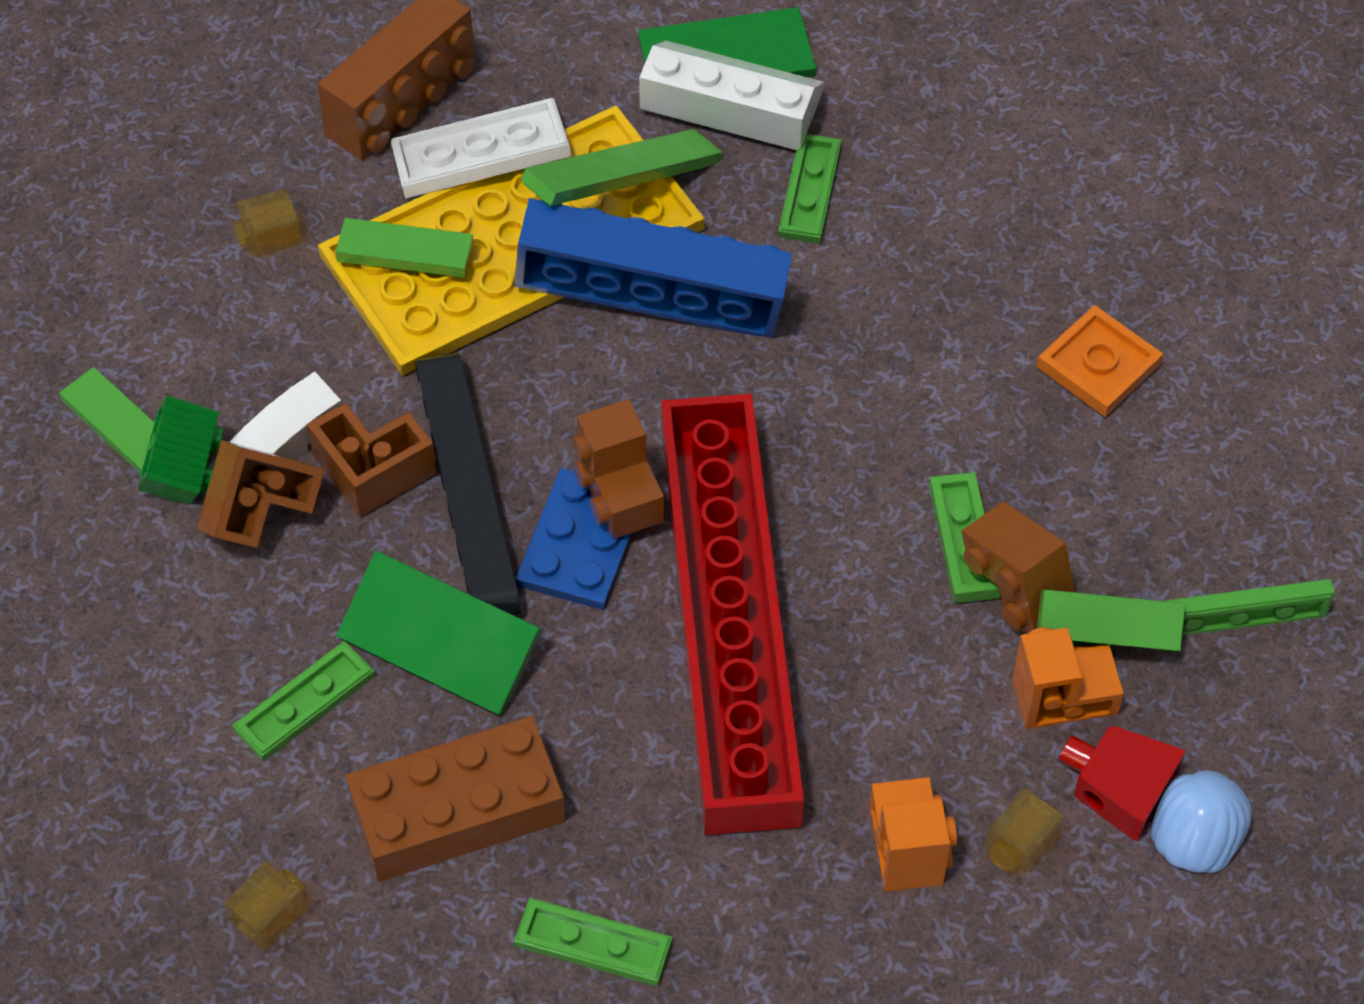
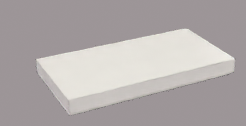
M554 98L391 139L405 199L571 156L569 143Z

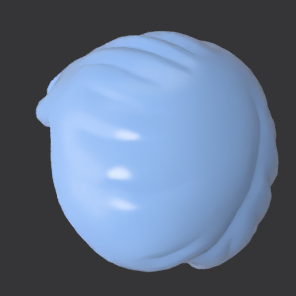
M1205 770L1194 774H1183L1175 778L1165 790L1154 815L1151 838L1155 843L1157 851L1171 865L1195 873L1219 872L1228 865L1245 840L1252 820L1250 802L1236 782L1219 772Z

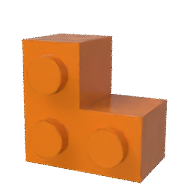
M1046 627L1038 628L1020 636L1012 682L1025 729L1119 714L1124 692L1109 644L1095 647L1090 644H1082L1073 647L1068 627L1055 630Z
M930 777L871 784L869 807L884 891L943 885L946 869L953 867L951 847L957 845V834L953 816L945 817L941 795H933Z

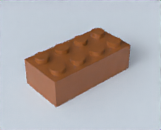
M415 0L323 78L317 86L325 136L361 161H364L373 152L380 153L383 151L394 133L401 127H410L417 119L418 113L430 102L437 103L440 101L450 84L458 77L460 79L466 78L473 70L475 53L471 9L457 0Z
M533 715L345 774L350 800L378 882L566 822L564 797Z

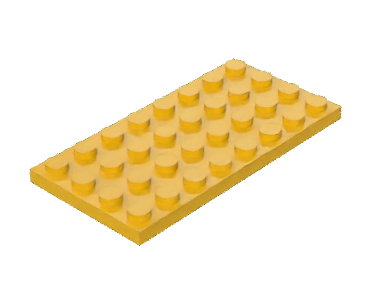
M616 105L564 129L571 151L570 157L643 141ZM525 168L430 192L369 220L473 234L474 245L466 278L338 262L335 251L340 234L318 244L319 256L402 376L416 370L415 360L449 354L564 298L553 294L514 287L518 241L529 198L542 200L521 182ZM672 176L562 203L563 205L580 209L596 208L604 211L606 214L623 218L639 217L652 224L671 228L682 226L691 229L695 233L705 229V218Z

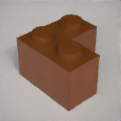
M626 399L578 415V435L572 437V443L579 461L573 463V468L582 489L588 487L593 498H590V505L598 525L605 523L612 539L664 522V495L647 462L646 433L630 400Z
M346 403L307 424L312 455L320 466L325 469L324 471L359 517L437 474L434 444L409 412L372 433L367 431Z
M221 440L197 529L215 538L257 548L269 504L272 503L312 514L325 469L296 459Z
M1001 502L961 530L965 547L963 557L966 564L975 574H982L997 584L1003 606L1001 607V614L1012 629H1020L1025 634L1037 629L1041 589L1075 592L1066 542L1006 502Z

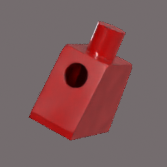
M1110 726L1097 747L1071 735L1060 754L1059 761L1081 772L1078 777L1074 797L1128 837L1138 842L1155 814L1165 790L1178 775L1185 751L1129 730Z

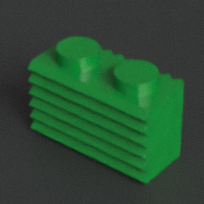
M166 395L157 409L137 489L140 492L155 494L157 497H164L166 500L191 504L199 493L205 494L213 472L212 468L206 467L209 452H216L223 432L222 427L216 426L219 411Z

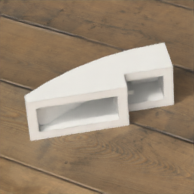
M314 371L265 407L230 442L298 459L309 452L307 444L310 443L307 424L342 405L341 400ZM216 458L208 466L209 468H214Z

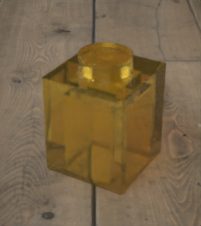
M286 188L236 202L239 220L232 222L239 247L248 245L252 259L302 244L298 219Z
M1024 788L989 828L985 849L989 851V857L999 868L1007 872H1011L1014 869L1025 877L1060 836L1064 816Z
M267 861L223 903L229 922L264 951L306 910L302 893L304 886L300 880L287 869L283 868L279 872Z

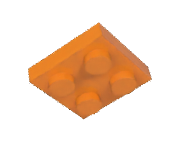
M1093 305L1038 356L1036 367L1106 417L1161 365L1164 354L1099 307Z

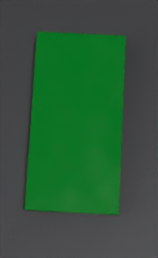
M799 7L638 30V41L644 65L653 45L669 41L807 78L815 77L816 67Z
M375 550L336 636L489 711L503 715L543 629Z

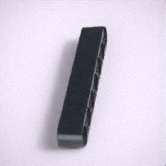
M456 352L415 360L426 417L429 419L431 439L438 458L440 478L443 490L446 492L452 529L454 528L456 547L461 567L464 569L467 593L512 615L521 616L518 591L460 353Z

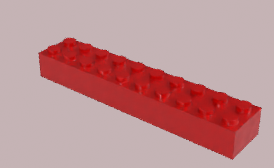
M752 393L661 400V434L704 835L802 827L804 797Z

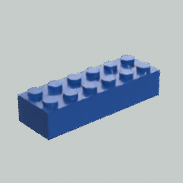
M529 198L518 241L514 287L735 333L773 338L784 298L792 253L781 251L773 245L764 244L757 246L738 242L736 239L725 235L714 237L695 233L691 229L682 226L671 228L652 224L639 217L623 218L609 215L596 208L580 209L566 206L562 203L549 206L543 200Z

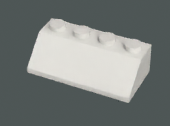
M664 41L652 46L640 74V109L798 150L801 149L824 90L825 82Z

